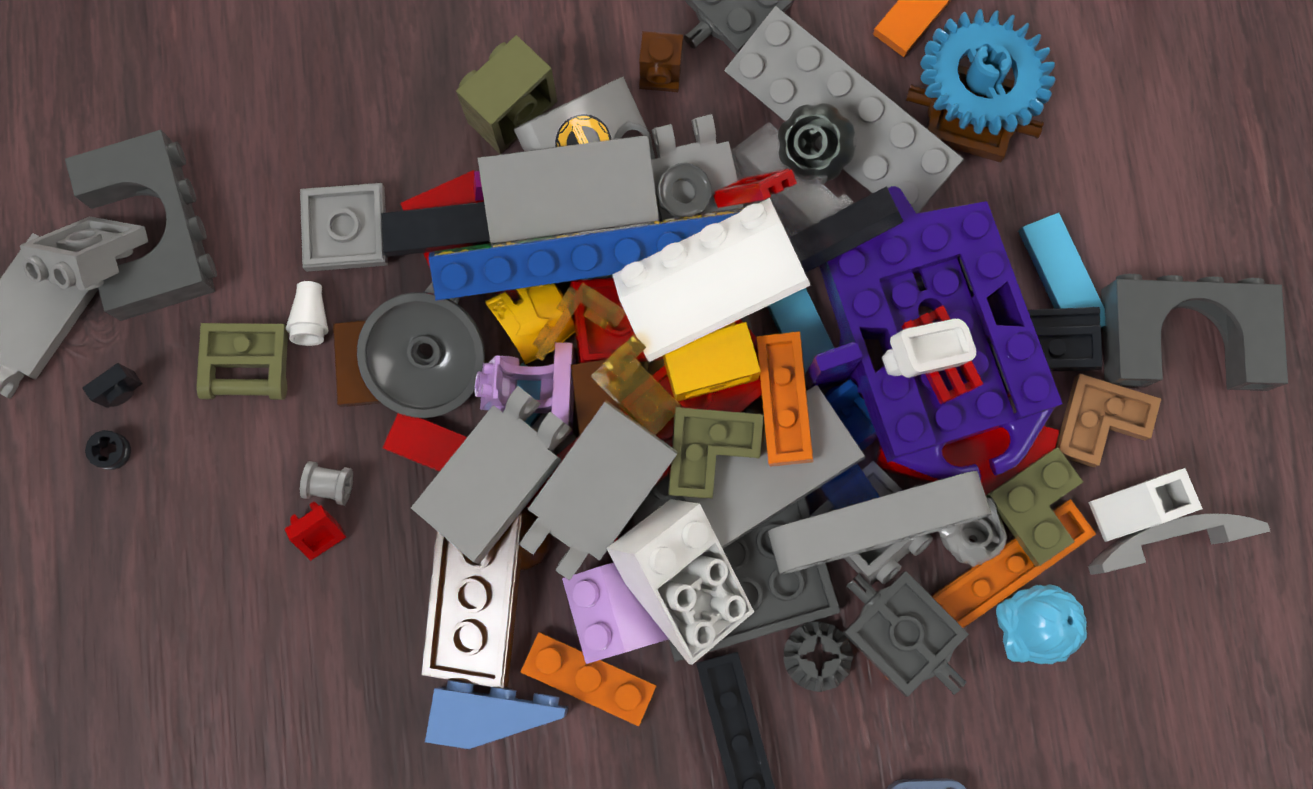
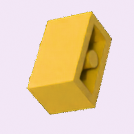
M735 322L730 323L662 356L675 402L756 381L761 373L747 322L735 325Z

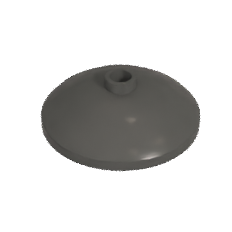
M409 292L387 300L368 317L359 335L357 361L363 381L378 401L397 413L417 418H428L446 414L462 405L475 390L477 372H482L483 363H485V350L483 339L476 323L461 306L450 299L436 301L434 293ZM422 343L432 346V356L422 354L420 351Z

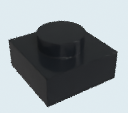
M117 363L82 387V389L92 402L109 408L119 406L128 401L133 396V391L143 383L133 370Z

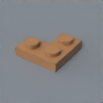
M1078 374L1073 381L1056 447L1061 450L1068 460L1090 467L1100 466L1109 430L1144 441L1151 439L1161 398Z

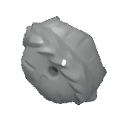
M987 498L992 515L938 531L944 547L960 563L969 564L972 567L982 565L984 562L999 555L1005 547L1007 540L1006 532L996 504L991 498Z

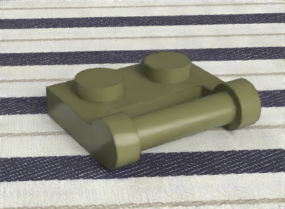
M201 323L197 371L198 398L215 399L216 395L269 396L271 400H285L287 395L286 363L288 345L286 325ZM216 367L269 368L268 379H216L215 374Z

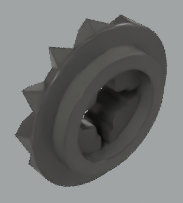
M817 621L803 624L792 632L785 644L783 657L786 670L795 683L807 690L822 692L838 687L850 674L853 653L849 639L836 626ZM817 637H819V643L822 644L823 651L836 654V658H830V661L823 662L822 669H820L821 676H818V669H816L814 662L800 659V655H807V652L814 651Z

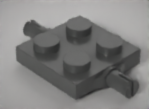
M684 0L696 12L700 22L689 33L684 35V39L687 44L690 43L691 48L695 49L711 34L713 37L722 40L737 55L775 6L785 12L793 5L794 0Z
M907 571L902 572L887 588L878 592L860 573L846 585L865 605L862 607L859 616L843 631V634L905 697H908L923 681L934 676L953 695L961 690L959 687H964L967 681L948 662L954 649L969 634Z

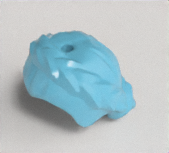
M1050 584L1046 586L1035 585L1030 589L1019 590L1012 598L1005 599L997 605L996 615L998 625L1004 632L1003 643L1007 658L1013 662L1023 663L1031 661L1038 664L1063 662L1076 652L1086 640L1087 621L1083 606L1071 593L1063 591L1058 586Z

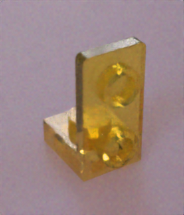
M584 283L581 284L578 291L570 287L557 306V309L563 312L554 327L546 323L534 341L533 345L539 348L535 357L541 361L545 359L579 305L587 309L583 316L602 329H605L608 323L616 328L626 314L624 309Z
M632 335L590 377L633 420L656 435L674 416L675 407H680V404L636 359L646 346L635 335Z

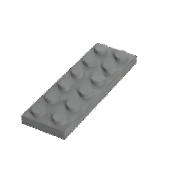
M776 6L724 70L784 121L791 117L795 109L806 104L816 106L824 103L838 108L840 114L851 121L855 130L854 158L843 170L872 194L886 186L887 188L891 186L899 187L916 214L922 210L963 161L960 155ZM822 136L818 137L815 141V147L819 150L823 146L821 143Z

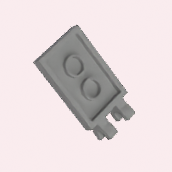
M712 114L691 120L696 143L676 147L672 124L656 127L651 130L658 158L652 159L651 162L660 219L678 217L670 214L666 209H662L659 206L658 183L661 175L669 167L678 163H690L698 166L707 174L710 180L712 195L709 204L702 213L744 207L743 204L718 208L714 200L713 194H715V191L738 180L729 141L716 143V130ZM679 180L672 186V194L677 201L689 203L693 200L695 195L694 188L688 181Z
M32 233L27 242L36 239L39 236ZM21 250L0 278V394L9 399L16 392L24 375L35 380L98 291V288L78 290L75 286L63 289L57 284H51L48 280L38 283L33 282L25 273L23 267L24 257Z
M519 386L515 388L508 398L503 412L494 405L490 408L411 507L413 511L465 556L477 564L481 563L562 461L553 451L572 431L571 427L552 412H549L544 418L538 432L530 427L525 420L535 412L541 403Z
M606 400L529 506L528 510L538 516V518L519 545L531 554H534L548 533L552 534L570 547L555 570L570 581L589 553L599 561L607 551L606 548L620 534L676 457L678 451Z

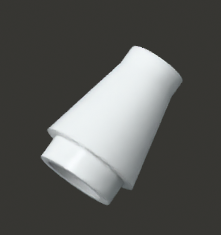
M303 281L297 284L295 299L286 326V331L290 333L289 339L295 344L304 346L319 345L324 342V335L328 333L322 298V286L319 283Z

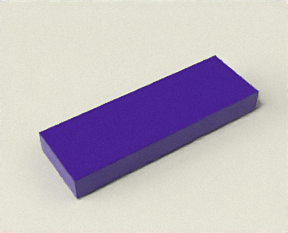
M851 342L817 354L805 373L806 391L815 385L820 390L845 382L863 358L858 343Z

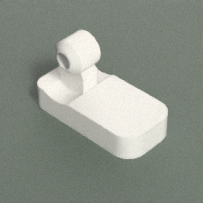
M951 319L907 328L891 337L890 344L892 349L886 351L882 356V360L888 375H903L910 378L961 366L975 358L976 347L966 323L960 319Z

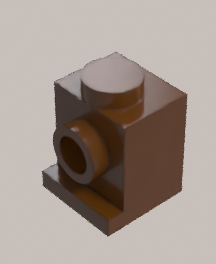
M642 31L639 59V89L679 92L683 35Z

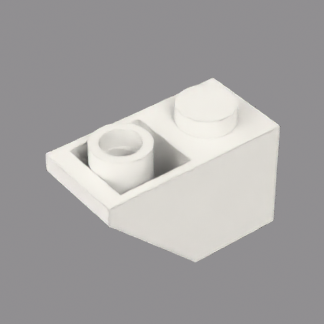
M1185 468L1088 502L1105 542L1203 509Z

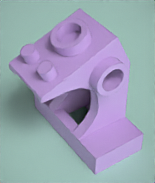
M555 342L554 364L548 366H519V358L512 356H495L489 363H483L482 372H477L475 380V396L481 397L480 410L489 411L494 405L503 412L508 398L517 387V380L541 381L540 400H537L541 404L534 413L548 414L552 412L572 428L568 435H573L575 394L571 365L576 364L577 352L573 343Z

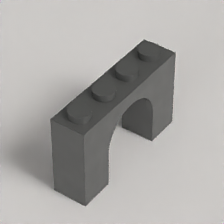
M158 130L65 158L74 196L91 209L141 195L159 198L165 207L166 228L158 245L142 258L118 265L119 273L104 279V284L98 287L104 312L123 321L216 292L212 279L217 277L216 267L210 254H205L202 240H205L207 235L200 217L194 214L192 203L196 202V194L190 180L184 178L181 166L186 165V158L177 141L172 142L162 130Z
M1123 274L1117 276L1115 281L1101 289L1102 304L1105 308L1103 352L1104 379L1106 382L1122 387H1147L1163 380L1162 325L1171 309L1186 308L1205 315L1218 328L1225 349L1227 390L1269 391L1288 384L1282 285L1265 284L1262 278H1247L1239 280L1237 283H1224V278L1204 277L1198 279L1197 282L1183 281V277L1179 275L1162 276L1156 280H1142V275Z

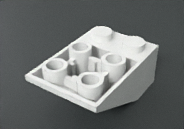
M670 499L606 548L626 586L688 664L693 665L754 613L700 503Z

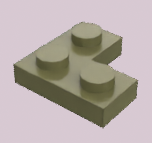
M675 407L672 448L678 451V454L670 464L668 495L713 499L716 455L760 458L764 414Z
M1058 447L1052 449L986 495L987 498L994 500L1000 518L1035 567L1041 566L1075 542L1050 508L1051 504L1083 483Z

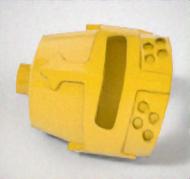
M554 283L516 289L520 298L515 302L510 299L506 292L485 301L488 308L511 338L525 364L552 352L555 349V342L563 343L575 332L571 295L564 298L561 290Z

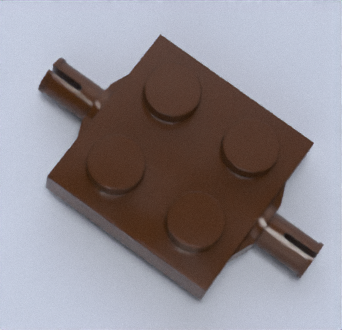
M958 65L959 78L965 88L976 96L987 98L986 95L976 94L968 87L966 74L969 68ZM1004 79L1002 86L1006 94L1012 90L1014 80ZM910 84L905 101L928 107L929 121L926 129L948 147L1000 163L1005 157L1009 140L1015 132L1038 139L1044 125L1043 121L1031 119L1028 125L1018 124L1014 132H1008L1001 126L998 135L991 134L988 127H984L982 133L977 134L974 131L973 124H969L965 129H961L959 127L960 119L955 118L952 121H947L945 116L948 111L946 109H934L933 105L938 98L927 97L925 95L926 89Z

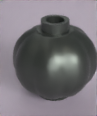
M822 103L816 106L808 104L799 106L779 128V159L785 167L792 169L795 177L801 181L833 180L854 158V126L848 118L840 114L838 108L831 104ZM822 136L821 143L823 146L818 151L815 148V141L818 137Z

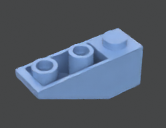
M448 680L447 687L434 688L425 742L471 749L562 719L567 715L568 706L558 705L560 697L534 693L533 701L516 698L517 690L491 687L490 694L473 692L474 684Z

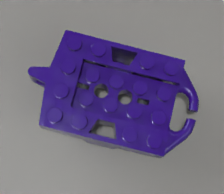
M891 186L888 190L904 222L819 266L841 332L839 347L855 342L858 343L863 358L848 376V380L851 379L857 385L858 393L863 395L887 463L893 461L938 480L966 472L978 471L981 480V474L976 464L963 467L951 465L942 455L943 447L946 444L1003 427L1010 434L1009 447L1003 454L989 459L993 474L995 476L1016 467L1029 452L1053 410L1063 403L988 202L916 214L899 187ZM944 305L950 319H960L969 328L976 347V356L972 362L983 385L940 405L925 374L910 378L903 375L892 376L887 374L885 366L875 373L864 339L879 340L883 354H885L887 350L892 349L890 344L891 337L903 330L901 326L907 321L919 318V307L926 306L934 311L936 308ZM956 367L963 383H967L960 367ZM945 370L938 371L947 390L954 389ZM1009 397H1012V400L1017 411L1016 413L1013 412L1010 401L1008 399Z

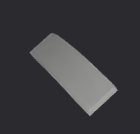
M1200 514L1176 518L1122 537L1099 554L1088 568L1090 574L1093 575L1146 563L1141 545L1207 529L1212 545L1270 532V528L1266 522L1232 514Z

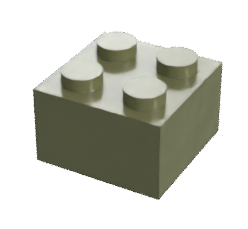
M517 35L508 43L503 42L499 44L490 54L489 61L478 71L473 70L461 80L459 88L456 90L467 123L499 154H502L518 139L514 131L517 126L546 113L558 101L552 68Z

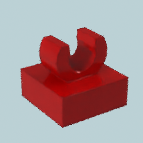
M314 501L309 504L312 511L301 518L296 514L290 517L291 525L284 529L289 541L310 561L346 538L341 525L322 505H318Z

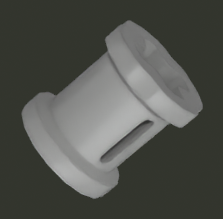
M307 462L300 481L301 498L310 499L312 496L334 499L336 504L345 506L352 490L353 470L344 467L339 471L318 467L316 462Z

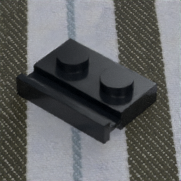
M1100 307L1028 310L1050 371H1091L1102 369Z

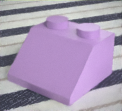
M614 563L574 574L570 581L562 578L586 664L669 639L626 586Z

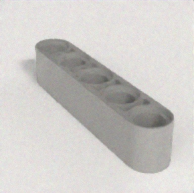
M971 471L785 524L769 530L768 535L779 574L782 575L988 517L992 513L978 471Z

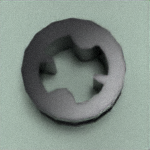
M102 430L89 438L86 443L85 453L91 464L106 470H115L127 463L130 458L131 447L126 437L113 431ZM108 440H110V444L117 446L116 452L109 454V460H107L108 457L100 455V450L108 446Z

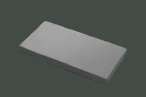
M648 135L477 158L491 244L659 221Z
M817 385L807 391L814 462L770 467L768 464L765 422L763 419L760 458L716 455L713 499L683 496L687 502L700 503L722 549L865 459V455Z

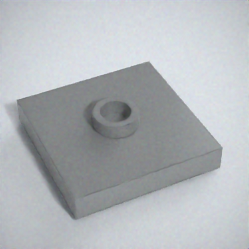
M382 183L300 189L302 264L306 272L388 266V257L383 252L381 213H386L385 187Z

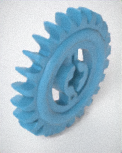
M982 9L977 11L972 24L966 12L961 14L958 26L953 19H948L945 23L944 31L941 28L936 29L932 37L933 41L927 42L924 48L926 55L923 56L920 62L921 67L925 70L920 79L924 84L929 85L925 95L929 98H938L933 105L934 109H946L948 111L945 116L947 121H952L955 118L960 119L959 127L961 129H965L969 124H973L974 131L977 134H981L984 127H988L991 134L998 135L1001 126L1008 132H1014L1018 124L1028 125L1032 116H1038L1043 111V104L1047 103L1052 95L1049 89L1052 88L1056 80L1054 76H1049L1055 67V63H1042L1047 58L1050 48L1046 47L1035 51L1041 39V34L1026 40L1024 37L1028 31L1029 23L1014 31V15H1011L1003 26L999 25L998 10L992 14L989 23H985ZM967 55L971 62L966 74L968 87L976 94L986 95L987 98L976 96L967 90L960 81L958 65L964 56ZM1012 67L1015 77L1014 86L1006 94L1002 83Z

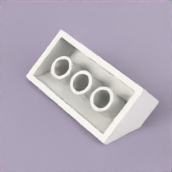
M770 198L758 204H751L740 213L719 223L710 224L702 229L701 232L678 243H671L660 252L639 262L630 263L621 271L612 274L619 300L649 362L810 286L809 280Z

